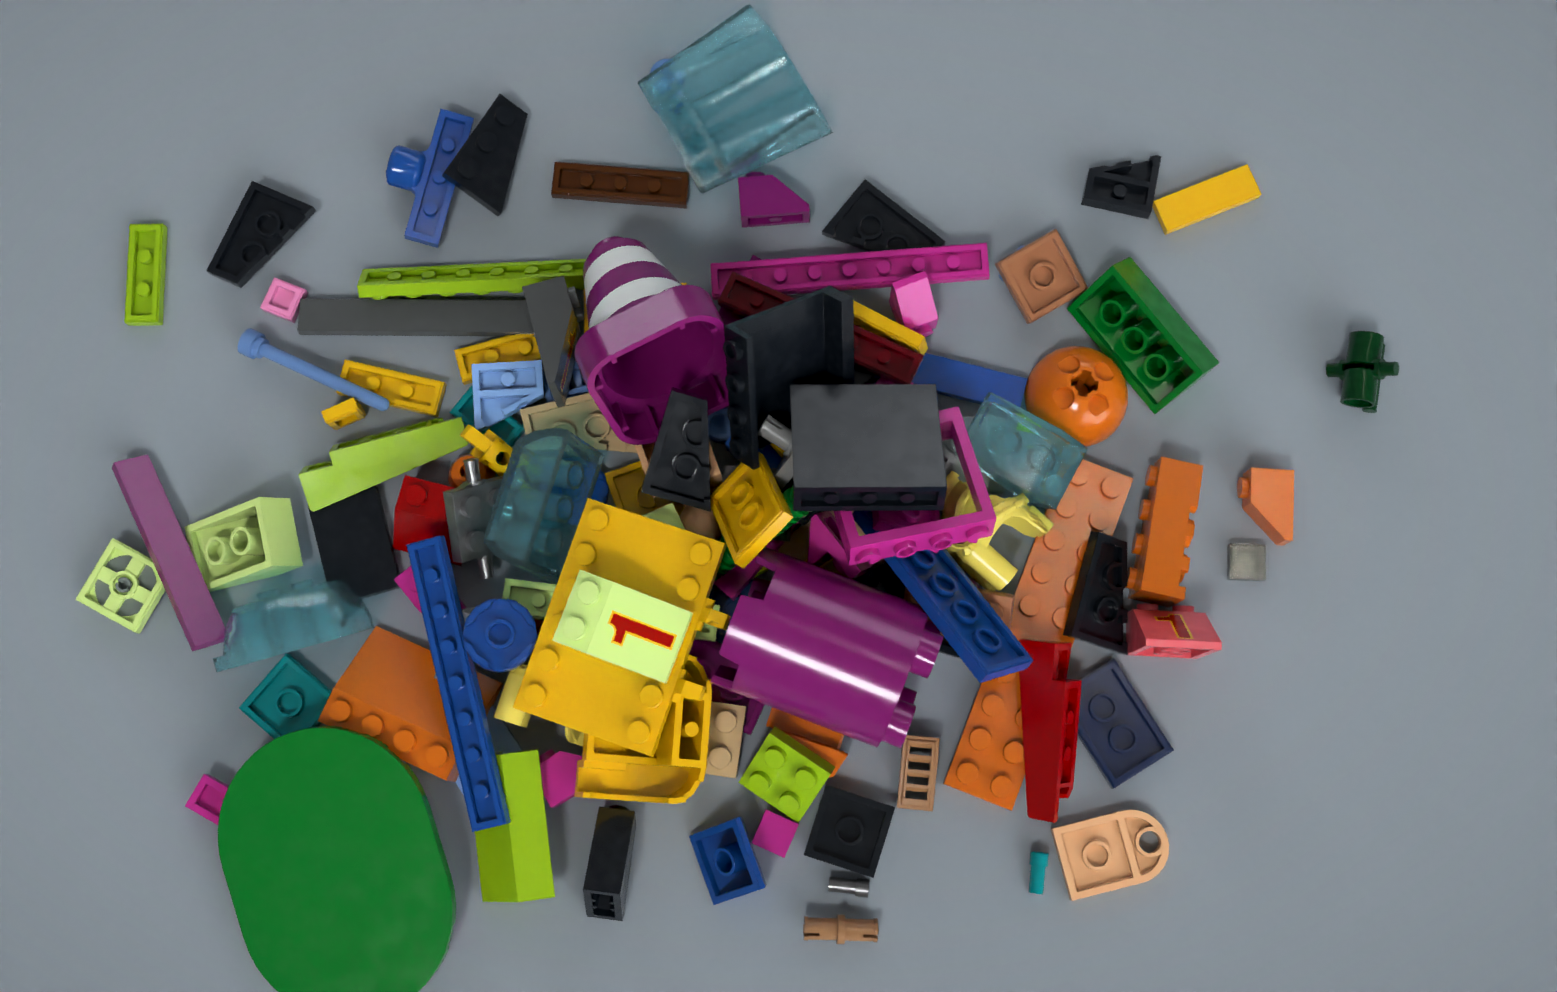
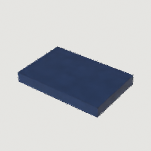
M1114 658L1080 679L1082 680L1078 737L1111 789L1116 788L1174 751Z

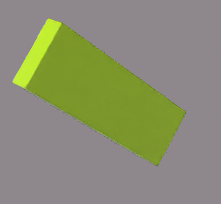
M164 224L129 225L124 323L128 326L163 325L168 229Z

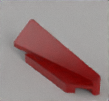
M1020 639L1019 642L1034 660L1027 669L1019 671L1027 815L1032 819L1056 823L1058 820L1059 798H1069L1074 785L1082 680L1067 679L1072 643Z

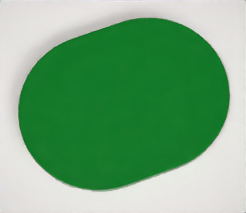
M318 726L296 730L272 740L257 750L238 770L223 799L218 822V848L222 869L245 944L260 973L278 992H419L438 971L449 950L453 925L456 922V897L452 876L432 810L417 776L407 763L404 764L398 756L388 749L387 745L378 739L337 726Z

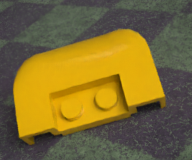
M688 656L684 670L688 671L685 680L707 687L703 699L698 701L683 695L680 704L672 702L654 757L584 733L582 760H577L574 797L678 804L686 802L695 793L700 782L704 781L707 767L712 700L711 679H708L703 666L697 661V657Z

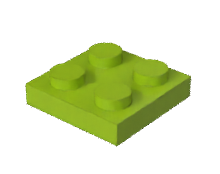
M774 726L738 783L799 823L835 769V766Z

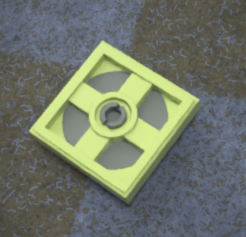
M112 538L75 600L129 630L140 634L163 596L165 588L150 557Z

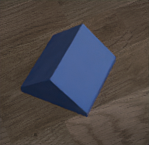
M742 816L689 836L713 905L766 887L767 884Z

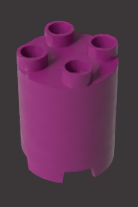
M765 546L758 554L755 562L774 571L771 581L754 578L748 596L740 595L719 655L738 664L739 667L734 669L720 665L716 674L712 676L710 683L871 746L878 747L880 742L883 741L901 748L916 710V706L913 704L917 691L904 687L909 672L928 679L943 640L939 629L932 620L927 619L928 615L918 604Z

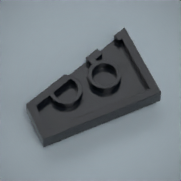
M866 179L822 231V235L869 252L945 246V241Z
M671 388L641 487L642 493L711 512L707 397L678 388Z
M1091 531L1063 632L1065 636L1123 655H1128V642H1123V623H1128V610L1123 609V589L1127 586V542L1101 532Z

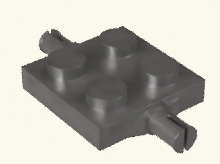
M470 458L463 460L467 481L457 488L443 492L453 562L458 563L478 559L480 579H490L495 577L492 556L501 550L516 546L508 479L503 476L481 479L479 458Z

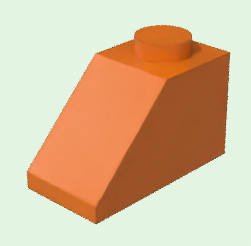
M1251 467L1243 473V477L1238 479L1237 496L1242 498V509L1276 545L1284 546L1293 541L1294 470Z

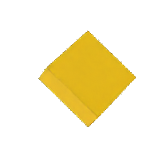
M354 397L321 411L325 422L334 430L343 428L366 416L363 406Z

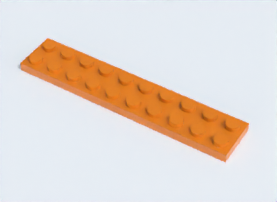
M1067 453L1044 515L1054 525L1047 534L1041 537L1036 536L1014 592L1015 599L1010 631L1018 641L1020 639L1070 642L1073 645L1075 639L1063 635L1090 533L1091 531L1101 532L1113 536L1134 478ZM1019 671L980 683L943 782L944 785L1010 811L1013 809L1025 776Z

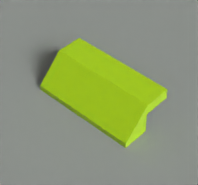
M539 749L503 753V751L495 752L511 822L475 831L482 901L525 902L555 897Z

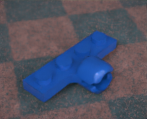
M440 109L431 144L426 151H418L400 145L392 150L386 169L387 183L391 186L411 191L415 195L404 235L405 239L436 248L439 247L456 187L442 177V174L469 138L474 118Z

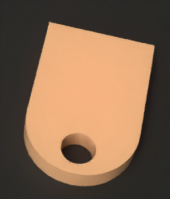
M1121 810L1050 828L1071 901L1147 882L1161 872L1169 855V841L1164 828L1153 816L1139 810ZM1147 831L1153 832L1158 838V846L1151 853L1143 851L1139 844L1141 835Z

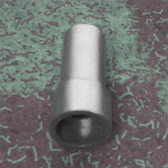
M829 877L828 891L855 894L857 897L868 898L870 879L857 878L855 880Z

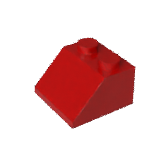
M407 475L404 476L395 506L393 549L408 553L407 544L436 536H445L451 564L462 566V563L453 562L443 496L444 491L454 489V487Z

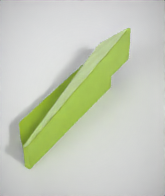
M462 417L446 421L443 418H435L333 445L329 451L330 461L305 466L298 474L309 509L315 512L467 446L468 442L460 436L465 428Z

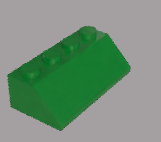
M1131 257L1112 265L1067 308L1101 351L1115 362L1126 381L1154 414L1166 407L1219 364V361Z

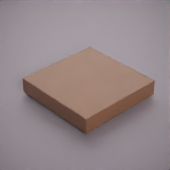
M1057 229L1046 233L995 263L1027 324L1036 321L1088 289Z

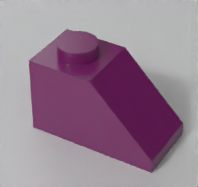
M750 172L745 177H738L742 228L810 223L809 204L775 176L765 175L763 172Z

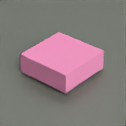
M274 277L260 308L267 313L295 323L299 314L300 299H306L308 292L306 289Z

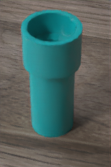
M1030 852V893L1043 894L1045 869L1048 867L1049 853Z

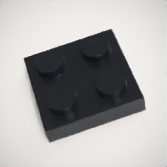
M825 785L804 855L874 878L895 807Z

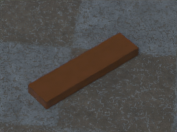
M555 162L551 195L553 198L687 209L690 173Z

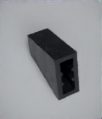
M611 805L608 808L599 807L583 886L587 917L623 921L636 831L635 811H630L621 805Z

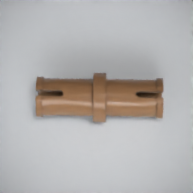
M837 914L836 918L804 916L803 940H836V944H844L845 941H878V936H876L878 935L877 918L849 919L845 918V915Z

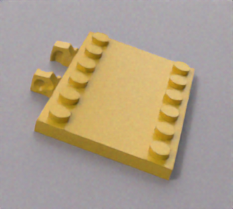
M587 498L513 708L654 757L672 702L680 704L683 695L702 701L707 688L685 680L688 671L684 670L697 631H702L704 623L727 630L731 616L713 610L715 600L709 599L727 545L723 542ZM579 570L589 572L693 612L667 684L552 641Z

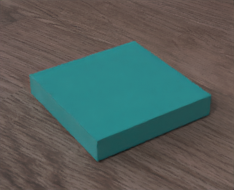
M286 653L240 705L239 709L273 739H276L296 730L318 727L321 724L318 719L332 690L291 654Z

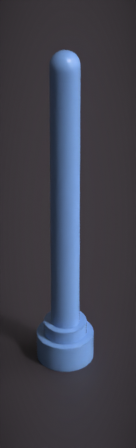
M252 328L247 329L239 339L237 349L244 356L251 359L265 357L351 398L354 397L356 400L379 411H386L390 406L387 398L270 345L269 340L266 339L264 334Z

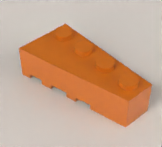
M1162 456L1154 465H1149L1145 478V485L1150 486L1148 498L1142 499L1138 513V519L1143 520L1141 534H1135L1131 553L1136 554L1134 568L1129 567L1127 571V586L1125 588L1129 589V599L1169 608L1185 599L1186 587L1179 586V583L1182 582L1185 573L1189 571L1190 557L1184 554V548L1189 547L1194 536V520L1189 519V513L1194 514L1198 507L1203 465Z

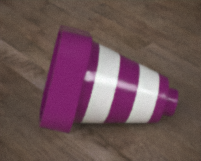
M613 236L605 238L596 244L583 267L589 329L578 340L574 355L591 397L616 436L621 441L633 445L655 442L672 387L707 397L708 415L728 406V389L725 383L727 375L726 356L723 350L725 342L724 323L709 293L698 286L682 285L642 242L636 239Z

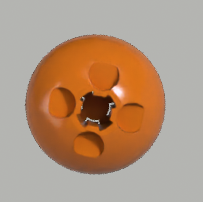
M1069 346L1047 354L1035 365L1027 379L1024 401L1029 418L1038 426L1042 433H1045L1048 439L1064 446L1088 447L1104 441L1120 426L1128 406V389L1121 370L1107 355L1089 347Z

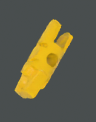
M468 424L460 434L463 439L474 446L470 452L474 458H479L481 463L488 466L498 476L507 477L508 484L525 497L531 489L528 488L526 483L517 479L512 474L520 465L533 477L540 479L544 473L543 470L509 446L490 429L483 435L476 428ZM503 452V459L497 463V455Z

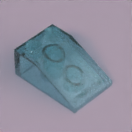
M992 392L987 393L967 430L980 471L1014 495L1018 496L1024 493L1029 500L1028 505H1033L1036 508L1056 510L1088 450L1087 447L1062 429Z

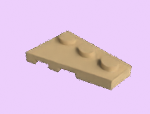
M590 393L566 398L565 406L559 408L556 402L553 401L520 409L528 444L637 453L635 445L625 443L616 436Z

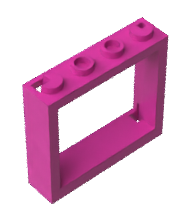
M959 406L939 410L942 441L953 439L977 512L859 536L852 511H834L849 566L869 562V565L880 559L893 556L905 558L915 554L917 551L927 549L943 550L952 544L965 541L977 543L978 539L993 535L996 515Z

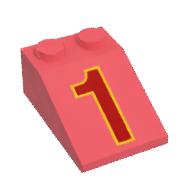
M1143 603L1137 604V609H1132L1128 612L1126 642H1128V655L1198 659L1222 650V642L1206 613L1194 612V606L1176 605L1172 606V611L1158 610L1157 604Z

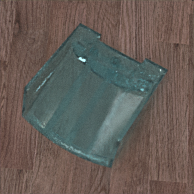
M750 4L743 7L637 82L650 106L661 118L686 162L684 163L686 169L702 194L833 133L816 100L777 37Z

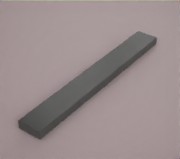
M300 299L297 327L300 335L503 337L515 334H534L526 300Z

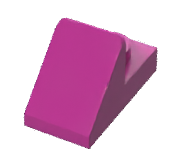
M830 511L815 514L810 522L807 562L819 565L831 555L834 558V566L842 575L848 576L850 579L863 575L873 565H869V562L849 566L835 517Z

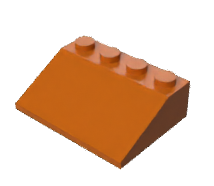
M376 626L334 686L318 721L328 726L342 727V729L374 737L387 745L388 749L401 760L446 781L456 782L459 776L438 681L434 678L436 672L431 650ZM476 671L487 717L503 683Z

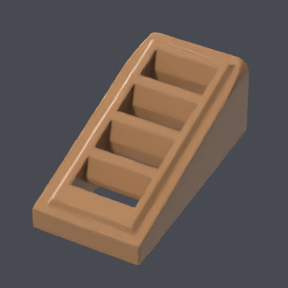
M906 735L901 747L896 808L933 811L940 738ZM910 747L930 749V755L909 754ZM908 763H929L928 770L908 769ZM907 776L928 778L927 785L907 783ZM906 791L925 792L926 800L905 798Z

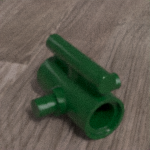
M1370 331L1351 332L1349 334L1346 360L1327 364V377H1339L1343 381L1340 399L1342 404L1362 408V411L1366 413L1377 412L1381 380L1385 379L1386 376H1397L1399 373L1398 362H1386L1384 360L1385 344H1383V335Z

